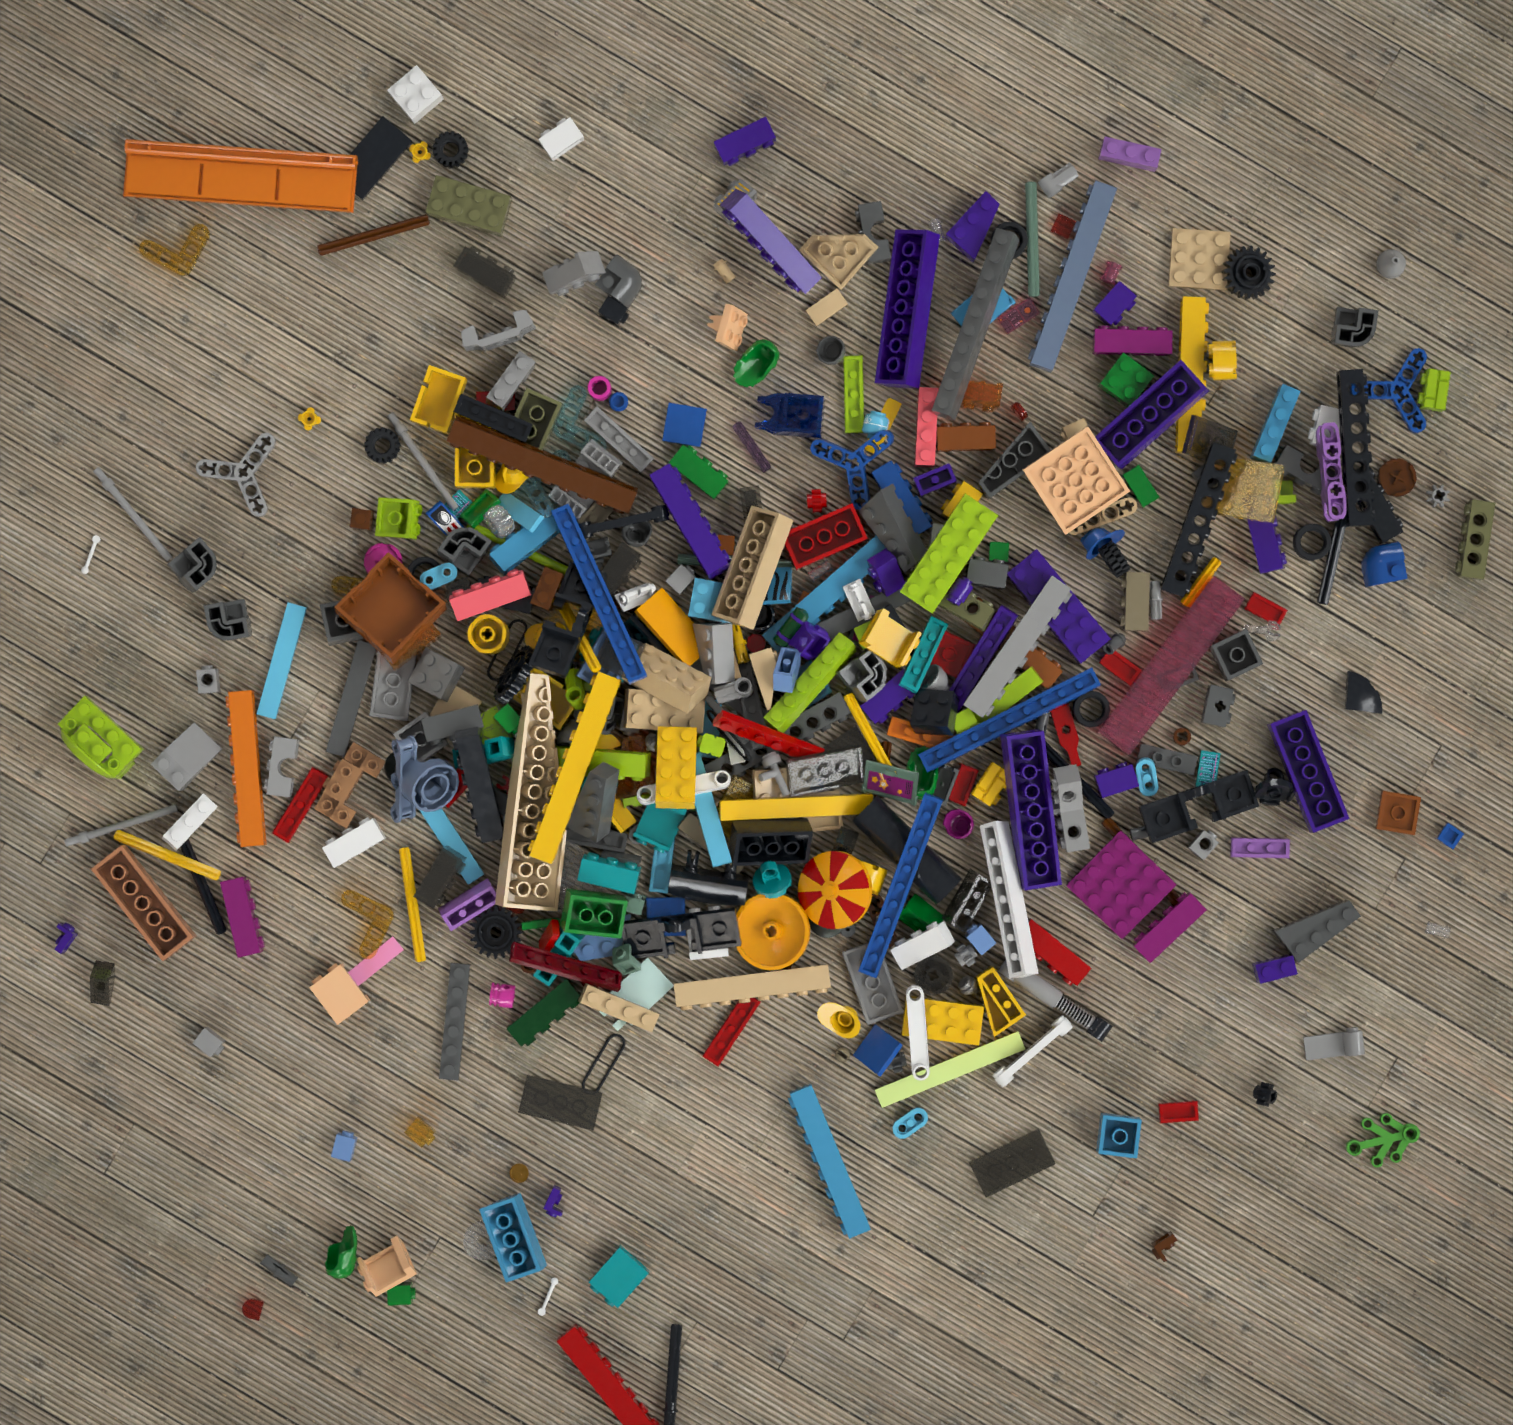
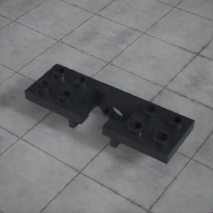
M571 561L558 593H555L553 608L563 610L565 603L580 607L576 621L573 623L572 630L568 631L556 627V623L546 620L542 625V632L529 661V667L565 679L594 610V606L575 564ZM600 571L605 582L607 573Z
M1243 770L1139 806L1138 808L1150 843L1153 844L1198 828L1196 820L1190 818L1185 802L1199 796L1212 794L1217 811L1209 813L1212 822L1259 807L1248 770Z
M736 908L624 921L622 931L624 945H631V955L635 959L661 955L664 958H668L669 954H675V943L666 942L665 931L677 933L693 928L695 939L691 940L692 952L698 951V954H702L703 950L742 945Z

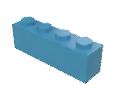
M1285 384L1279 386L1250 458L1267 465L1272 462L1301 391Z
M551 507L538 512L544 519L533 533L521 526V530L516 534L515 532L509 534L502 545L497 544L490 550L489 559L503 576L560 533L551 514Z

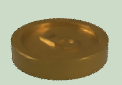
M522 1163L513 1165L509 1173L510 1178L516 1183L526 1181L529 1176L527 1166Z

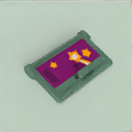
M867 760L861 792L916 806L918 801L919 773Z

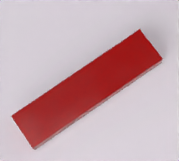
M314 767L311 768L272 834L290 843L329 776Z
M750 998V1002L739 1003L738 1001L702 1057L719 1067L761 1001H758L756 998Z

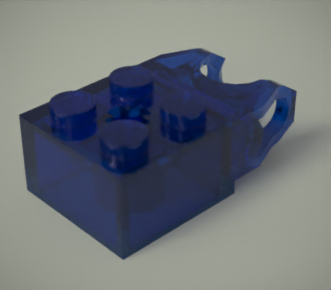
M774 393L768 396L757 397L758 403L773 408L774 414L767 421L755 422V429L765 430L773 435L822 439L825 409L824 396ZM805 412L808 417L801 419L799 416H802Z

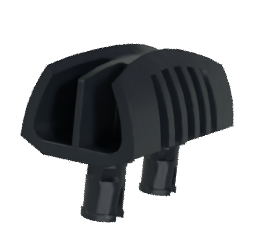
M692 850L687 851L686 866L672 864L668 887L669 894L708 904L745 905L749 876L736 874L737 866L730 865V863L725 864L724 872L697 868L700 852L697 850L694 859H692Z

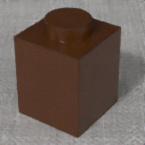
M352 508L350 528L372 531L374 512L372 510Z

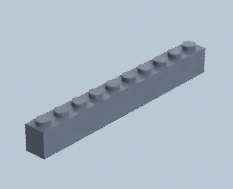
M1096 180L1093 185L1089 184L1086 196H1089L1087 203L1083 202L1079 214H1082L1080 222L1076 221L1073 229V232L1076 233L1074 240L1070 239L1066 249L1069 251L1068 257L1063 258L1060 266L1063 269L1061 276L1057 275L1054 287H1057L1055 294H1050L1047 305H1050L1048 313L1044 312L1041 323L1044 324L1041 331H1037L1034 339L1037 342L1035 349L1031 348L1028 359L1031 360L1029 365L1050 373L1053 371L1116 194V187Z

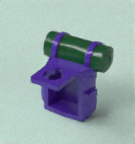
M796 607L782 627L776 632L773 640L780 647H787L789 645L797 649L801 653V657L807 660H815L831 640L830 636L824 628L817 624L812 625L807 621L809 615L803 608Z

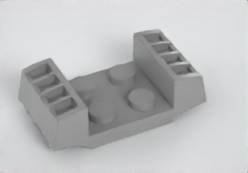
M519 310L513 312L517 324L516 328L512 326L501 329V333L495 335L494 332L483 335V339H480L476 328L472 325L461 331L462 343L466 352L479 349L486 352L522 340L525 334L535 330L536 327L527 310Z
M593 439L586 444L580 452L581 455L575 461L579 465L612 478L623 464V462ZM555 485L548 495V498L559 507L569 503L578 521L595 501L590 498H580L573 491L565 492L559 489L558 485Z

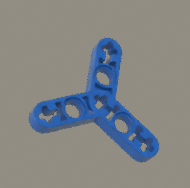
M1416 348L1408 354L1393 381H1367V385H1364V389H1367L1368 385H1370L1368 400H1392L1407 428L1412 433H1420L1426 428V420L1409 392L1410 387L1427 360L1426 352L1420 348ZM1413 354H1421L1420 358L1422 359V361H1417L1414 365L1415 367L1407 364L1408 362L1412 364L1415 360ZM1404 369L1412 371L1413 376L1411 379L1403 377ZM1353 385L1350 387V394L1356 395L1357 392L1354 391L1356 387ZM1376 385L1383 387L1384 392L1381 396H1377L1373 392ZM1394 386H1396L1397 388L1401 387L1402 391L1400 392V394L1402 397L1407 396V399H1404L1399 403L1397 400L1401 399V397L1398 393H1393V391L1395 390ZM1409 402L1412 405L1410 413L1403 411V403ZM1415 412L1417 415L1414 416V419L1416 421L1421 422V424L1419 425L1420 429H1418L1417 427L1413 428V418H1410L1409 420L1407 418L1408 416L1413 415Z
M882 430L855 451L820 438L812 442L810 450L816 457L846 469L851 503H853L855 509L860 510L870 500L865 465L893 443L894 435L889 430ZM881 434L883 436L888 435V443L883 442L878 447L876 443L882 439ZM822 443V448L829 449L830 446L831 449L828 452V456H826L827 452L824 450L817 452L818 448L815 446ZM867 445L874 447L875 452L873 456H868L865 453ZM834 450L841 451V460H835L833 458L832 454ZM846 457L851 460L857 458L859 465L853 467L852 462L846 461L845 464L843 462ZM855 476L862 478L863 484L861 487L853 484ZM861 489H864V492L860 493L861 498L865 499V502L862 503V506L859 502H856V499L859 498V492L855 494L854 490L859 491Z

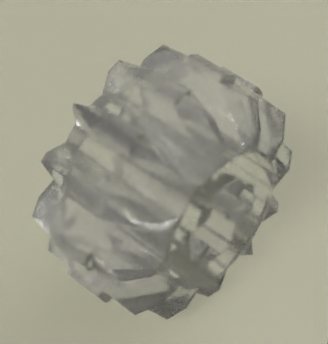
M492 506L483 515L488 529L497 538L503 539L515 529L514 520L503 506Z

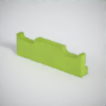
M646 793L640 796L643 799H648L651 795ZM637 795L622 798L624 808L629 805H633V807L643 805L638 802Z

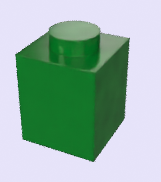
M507 703L493 716V719L509 736L511 733L515 735L518 732L520 716Z
M403 1282L387 1290L388 1306L411 1305L413 1299H416V1287H412V1282Z

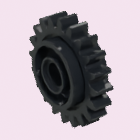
M1243 246L1240 247V251L1236 249L1233 251V255L1227 256L1229 261L1223 263L1227 269L1222 270V273L1227 274V276L1222 280L1229 281L1226 288H1233L1231 294L1238 292L1237 298H1241L1244 295L1245 300L1250 299V297L1254 300L1258 298V295H1265L1264 291L1270 290L1268 284L1274 283L1270 277L1275 276L1276 273L1270 271L1275 265H1269L1272 258L1265 259L1266 251L1260 254L1259 247L1253 251V246L1247 247V250ZM1247 268L1252 272L1251 277L1246 275Z
M495 905L494 911L488 908L487 913L484 911L480 913L481 917H474L477 923H470V925L475 930H471L469 933L474 934L475 937L471 938L470 941H477L474 949L481 947L479 954L487 951V958L490 957L491 953L494 954L495 959L498 958L499 953L505 958V951L510 954L511 944L515 941H522L517 936L523 933L522 930L517 929L522 924L515 922L518 916L511 917L513 910L506 913V907L499 911L498 905ZM493 927L501 929L500 937L492 936L491 929Z

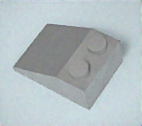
M194 722L151 765L178 791H183L216 757L222 748Z

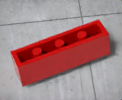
M1029 918L1028 922L1035 957L1040 962L1042 959L1049 963L1047 967L1055 974L1059 971L1064 975L1062 979L1067 984L1078 986L1092 968Z

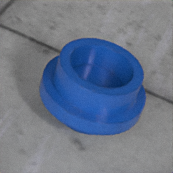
M616 392L610 396L609 405L614 411H623L628 406V398L624 393Z

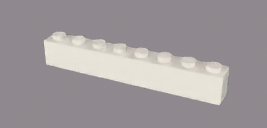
M993 821L980 825L1009 978H1023L1039 974L1009 821Z

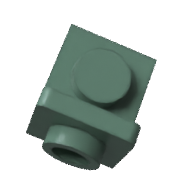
M630 944L612 949L613 966L624 976L641 970V963L631 955Z

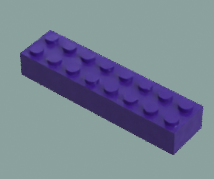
M895 229L874 382L876 384L898 388H919L940 234L929 230Z
M1035 729L1001 734L1012 839L1022 890L1062 885L1044 731Z

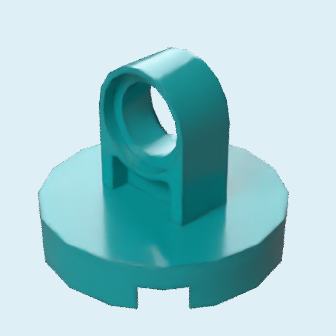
M774 861L764 862L753 876L754 888L759 895H765L766 898H778L786 893V889L789 886L791 887V873L783 864H776Z

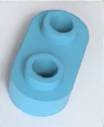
M443 563L423 572L420 576V582L434 590L454 581L458 571L453 564ZM445 569H450L451 573L449 576L444 575ZM427 577L433 578V582L431 584H427Z
M1143 757L1136 763L1139 790L1145 796H1152L1157 793L1159 788L1156 767L1152 759ZM1147 764L1149 767L1144 769L1142 765ZM1147 782L1152 783V786L1147 787L1145 786V784Z
M920 1107L913 1108L894 1122L892 1127L894 1135L900 1139H905L927 1123V1112ZM915 1114H921L920 1120L914 1119ZM905 1125V1131H899V1126Z

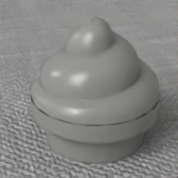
M965 976L960 980L958 988L963 995L978 993V985L975 978Z

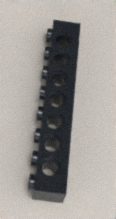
M1363 369L1339 370L1336 372L1343 485L1346 495V528L1371 526L1376 519L1375 510H1372L1374 491L1371 490L1370 485L1373 482V472L1369 469V463L1372 462L1371 451H1368L1371 436L1370 432H1367L1369 413H1366L1365 405H1368V394L1364 391V385H1367V376L1363 374ZM1350 385L1357 388L1356 395L1349 393L1348 388ZM1351 405H1356L1358 407L1357 414H1352L1350 412ZM1352 424L1359 426L1360 431L1358 434L1351 431ZM1354 443L1360 445V453H1355L1352 450ZM1355 463L1361 464L1362 471L1360 473L1355 472L1353 468ZM1356 482H1360L1363 485L1362 492L1355 490ZM1358 501L1362 502L1365 506L1363 512L1356 509Z
M1212 441L1161 584V590L1184 597L1185 593H1189L1192 585L1189 582L1191 575H1195L1198 569L1196 561L1198 556L1202 557L1205 546L1202 544L1205 538L1208 539L1211 532L1210 522L1215 520L1218 509H1215L1217 502H1221L1224 496L1223 485L1228 483L1231 472H1228L1231 464H1235L1238 456L1235 453V448ZM1219 459L1224 460V467L1220 470L1215 469V461ZM1216 478L1218 485L1215 488L1208 487L1209 479ZM1203 497H1211L1212 502L1209 506L1201 505ZM1198 515L1205 516V521L1201 525L1195 524V517ZM1192 533H1196L1199 536L1198 541L1195 543L1188 541V537ZM1184 552H1191V560L1183 561L1182 554ZM1178 570H1183L1186 573L1185 577L1181 580L1175 578V573Z

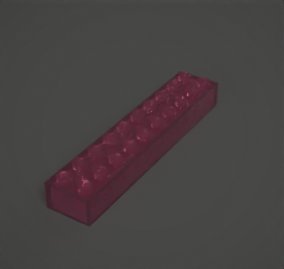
M1212 576L1096 733L1126 755H1130L1245 598L1217 577Z

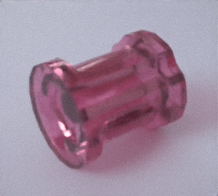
M1107 261V267L1103 276H1100V280L1110 285H1116L1117 282L1115 280L1119 270H1122L1123 267L1115 262Z

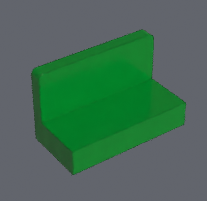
M914 894L903 908L899 919L914 931L920 929L923 932L927 930L926 926L935 921L937 924L943 922L945 916L917 894Z

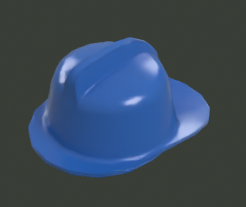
M1094 528L1081 538V543L1087 550V560L1096 557L1099 554L1098 549L1112 540L1115 544L1119 542L1125 534L1124 530L1120 529L1110 533L1104 528Z

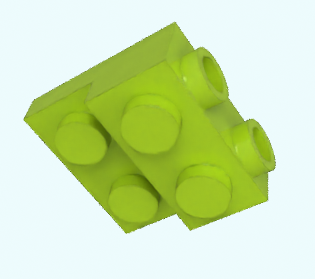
M378 497L375 536L416 540L417 535L421 532L420 524H418V517L422 515L423 511L420 501Z

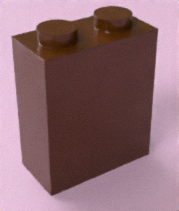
M544 567L530 603L552 612L555 593H558L565 575Z

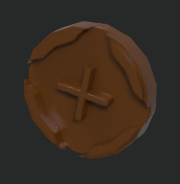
M1391 459L1379 468L1377 481L1383 487L1386 495L1402 497L1410 493L1417 481L1416 471L1413 465L1403 459Z

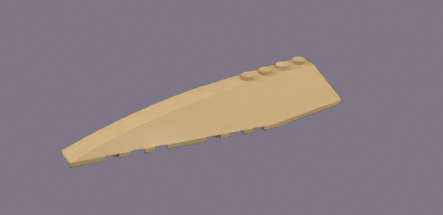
M530 673V676H528L512 762L495 905L508 908L558 912L566 830L553 864L529 856L531 851H528L531 840H535L538 834L535 832L536 826L539 821H543V807L545 803L549 804L552 797L549 796L552 784L556 785L558 778L555 777L559 768L557 748H555L556 735L555 730H553L552 719L554 717L550 703L549 675Z

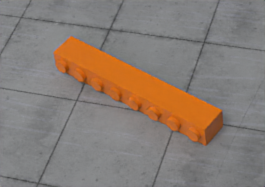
M254 690L228 692L226 707L230 709V716H227L228 727H231L232 734L229 735L230 747L233 746L230 762L231 766H234L235 771L232 774V784L236 785V793L233 794L234 804H237L238 812H235V822L239 824V832L236 834L237 843H240L241 847L267 845Z

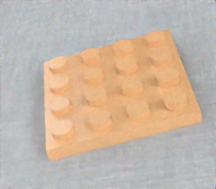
M1088 426L1022 469L1065 535L1130 492Z

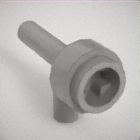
M776 751L762 757V765L764 769L771 768V770L759 774V780L762 782L775 777L783 797L789 795L790 792L778 767V764L782 762L780 755Z

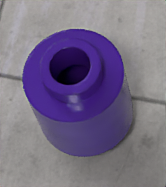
M964 576L962 578L957 577L948 590L946 599L956 606H960L972 591V582Z

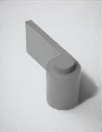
M1358 1027L1346 1028L1345 1032L1303 1037L1306 1060L1365 1054L1362 1030H1358Z

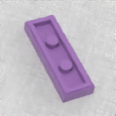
M1231 838L1230 857L1289 858L1290 839Z

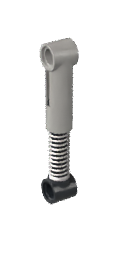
M1006 960L998 970L1002 975L1030 992L1049 1007H1058L1057 1009H1060L1066 1015L1068 1014L1069 1017L1071 1016V1019L1074 1018V1021L1077 1020V1023L1083 1024V1027L1087 1029L1086 1032L1103 1042L1113 1027L1099 1016L1094 1017L1090 1013L1088 1014L1087 1011L1085 1012V1009L1082 1010V1007L1079 1008V1005L1073 1004V1002L1063 996L1062 991L1036 974L1023 978H1009Z

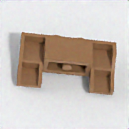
M353 742L344 759L338 760L334 765L333 771L335 772L331 778L328 777L324 782L323 787L325 789L314 809L347 829L357 811L348 807L345 803L363 773L366 772L377 778L385 764V760Z

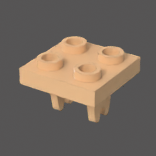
M725 304L723 315L709 316L713 323H708L707 326L717 331L716 342L730 350L738 351V347L742 343L743 329L747 325L748 314L733 305Z

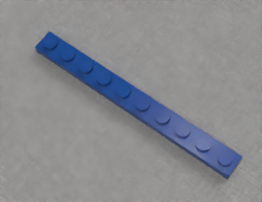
M569 503L552 510L551 514L629 685L646 678V671Z
M1090 668L918 754L928 773L1000 737L1001 734H1006L1100 687L1101 683L1093 668Z
M926 792L923 796L858 972L874 978L878 977L944 799Z

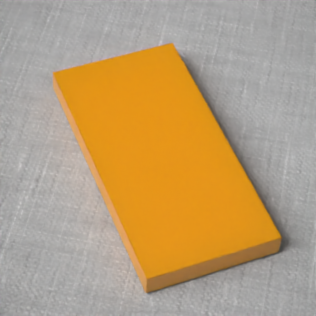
M663 588L658 590L634 611L676 659L691 666L700 658L693 629L694 622Z

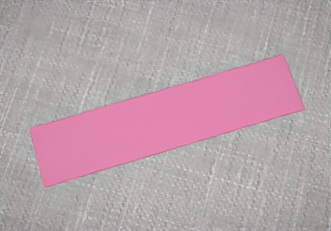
M391 937L348 973L359 986L404 949L394 937Z

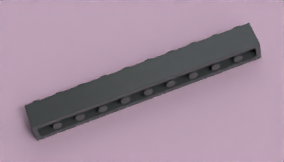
M996 228L932 411L939 417L953 421L956 420L1020 240L1014 232Z

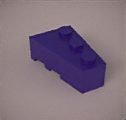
M986 191L945 236L972 263L976 259L1000 205Z

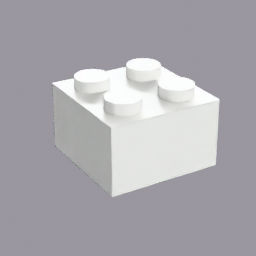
M417 65L387 90L414 124L444 100L442 94Z

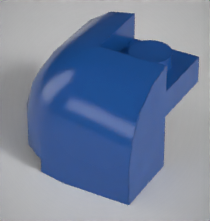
M1398 541L1375 546L1365 553L1361 561L1365 588L1408 579L1404 563V552Z

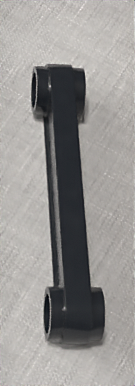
M666 505L652 507L650 512L592 525L591 521L579 523V527L584 538L587 539L594 537L593 533L651 520H654V523L668 521L669 512Z

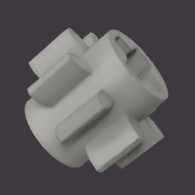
M1443 484L1438 489L1436 485H1432L1433 491H1426V494L1429 495V499L1426 502L1430 501L1433 503L1432 508L1436 507L1437 504L1442 508L1444 507V501H1450L1447 498V494L1450 491H1445ZM1440 493L1442 497L1435 499L1434 496Z
M962 943L956 947L958 952L954 956L961 966L966 964L970 967L976 963L974 958L978 955L970 944L965 946Z

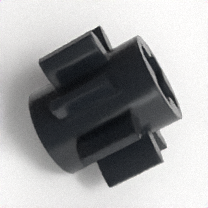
M1261 1082V1085L1255 1086L1253 1098L1257 1099L1256 1104L1269 1107V1103L1273 1104L1276 1101L1277 1091L1273 1089V1084Z

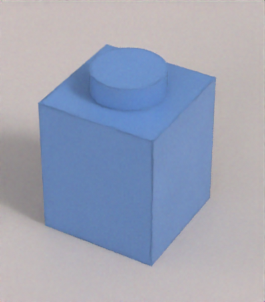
M343 1130L342 1133L339 1132L336 1135L331 1157L350 1162L353 1158L358 1137L353 1136L354 1133Z

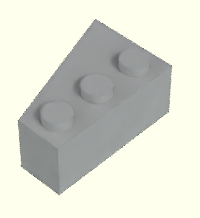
M577 252L574 254L575 258L571 260L567 258L563 260L564 263L556 264L542 272L549 294L563 296L568 294L571 288L578 289L583 287L584 282L599 280V276L606 273L599 252Z
M713 621L693 623L703 673L712 677L711 684L734 682L735 667L732 624Z

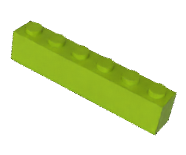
M839 632L796 680L793 692H786L763 717L766 726L785 733L837 674L836 672L855 654V644Z
M555 745L559 766L563 767L565 759H562L565 749L570 748V746ZM596 749L586 774L588 776L591 770L605 762L619 769L618 780L632 777L633 781H644V778L650 776L651 753Z

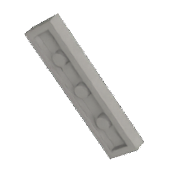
M598 406L585 418L584 421L640 473L654 460L645 449Z

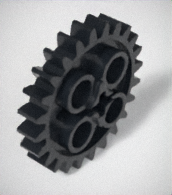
M525 645L508 661L495 686L496 690L493 692L495 700L502 704L508 703L522 689L527 677L530 676V671L533 669L529 667V661L534 651L533 648Z

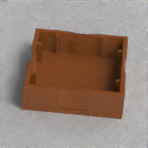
M389 552L369 571L366 578L360 584L353 587L334 607L336 614L392 664L447 609L446 603L425 584L419 582Z

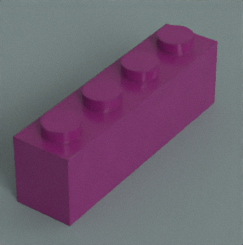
M1098 326V329L1093 331L1092 354L1121 355L1124 352L1126 355L1170 356L1172 354L1173 331H1168L1167 327H1156V330H1148V327H1137V330H1129L1128 326H1118L1117 329H1110V326Z
M246 876L220 882L237 958L263 952L265 943L263 936H260L258 931L261 926L259 918H255L254 914L256 904L254 898L251 899L249 891H252L250 880H246Z
M1190 891L1187 894L1185 892L1176 899L1178 903L1175 906H1168L1162 912L1164 915L1162 918L1153 920L1148 925L1150 929L1145 934L1141 932L1135 937L1134 947L1149 963L1157 958L1207 911Z

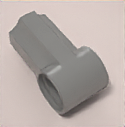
M1069 162L1053 174L1050 173L1042 178L1038 184L1049 199L1059 193L1064 186L1075 180L1079 175L1075 167Z
M745 677L714 688L719 705L742 697L748 698L754 691L752 683ZM743 683L749 684V688L745 692L739 691V687Z

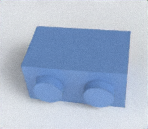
M781 647L773 672V690L793 692L801 666V653L797 649Z
M973 923L965 930L967 933L964 936L981 956L996 944L980 923L977 925Z

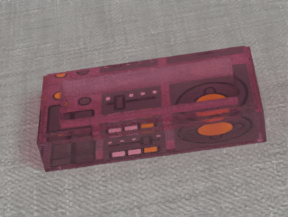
M1029 297L998 317L997 320L1008 335L1039 315L1040 312Z

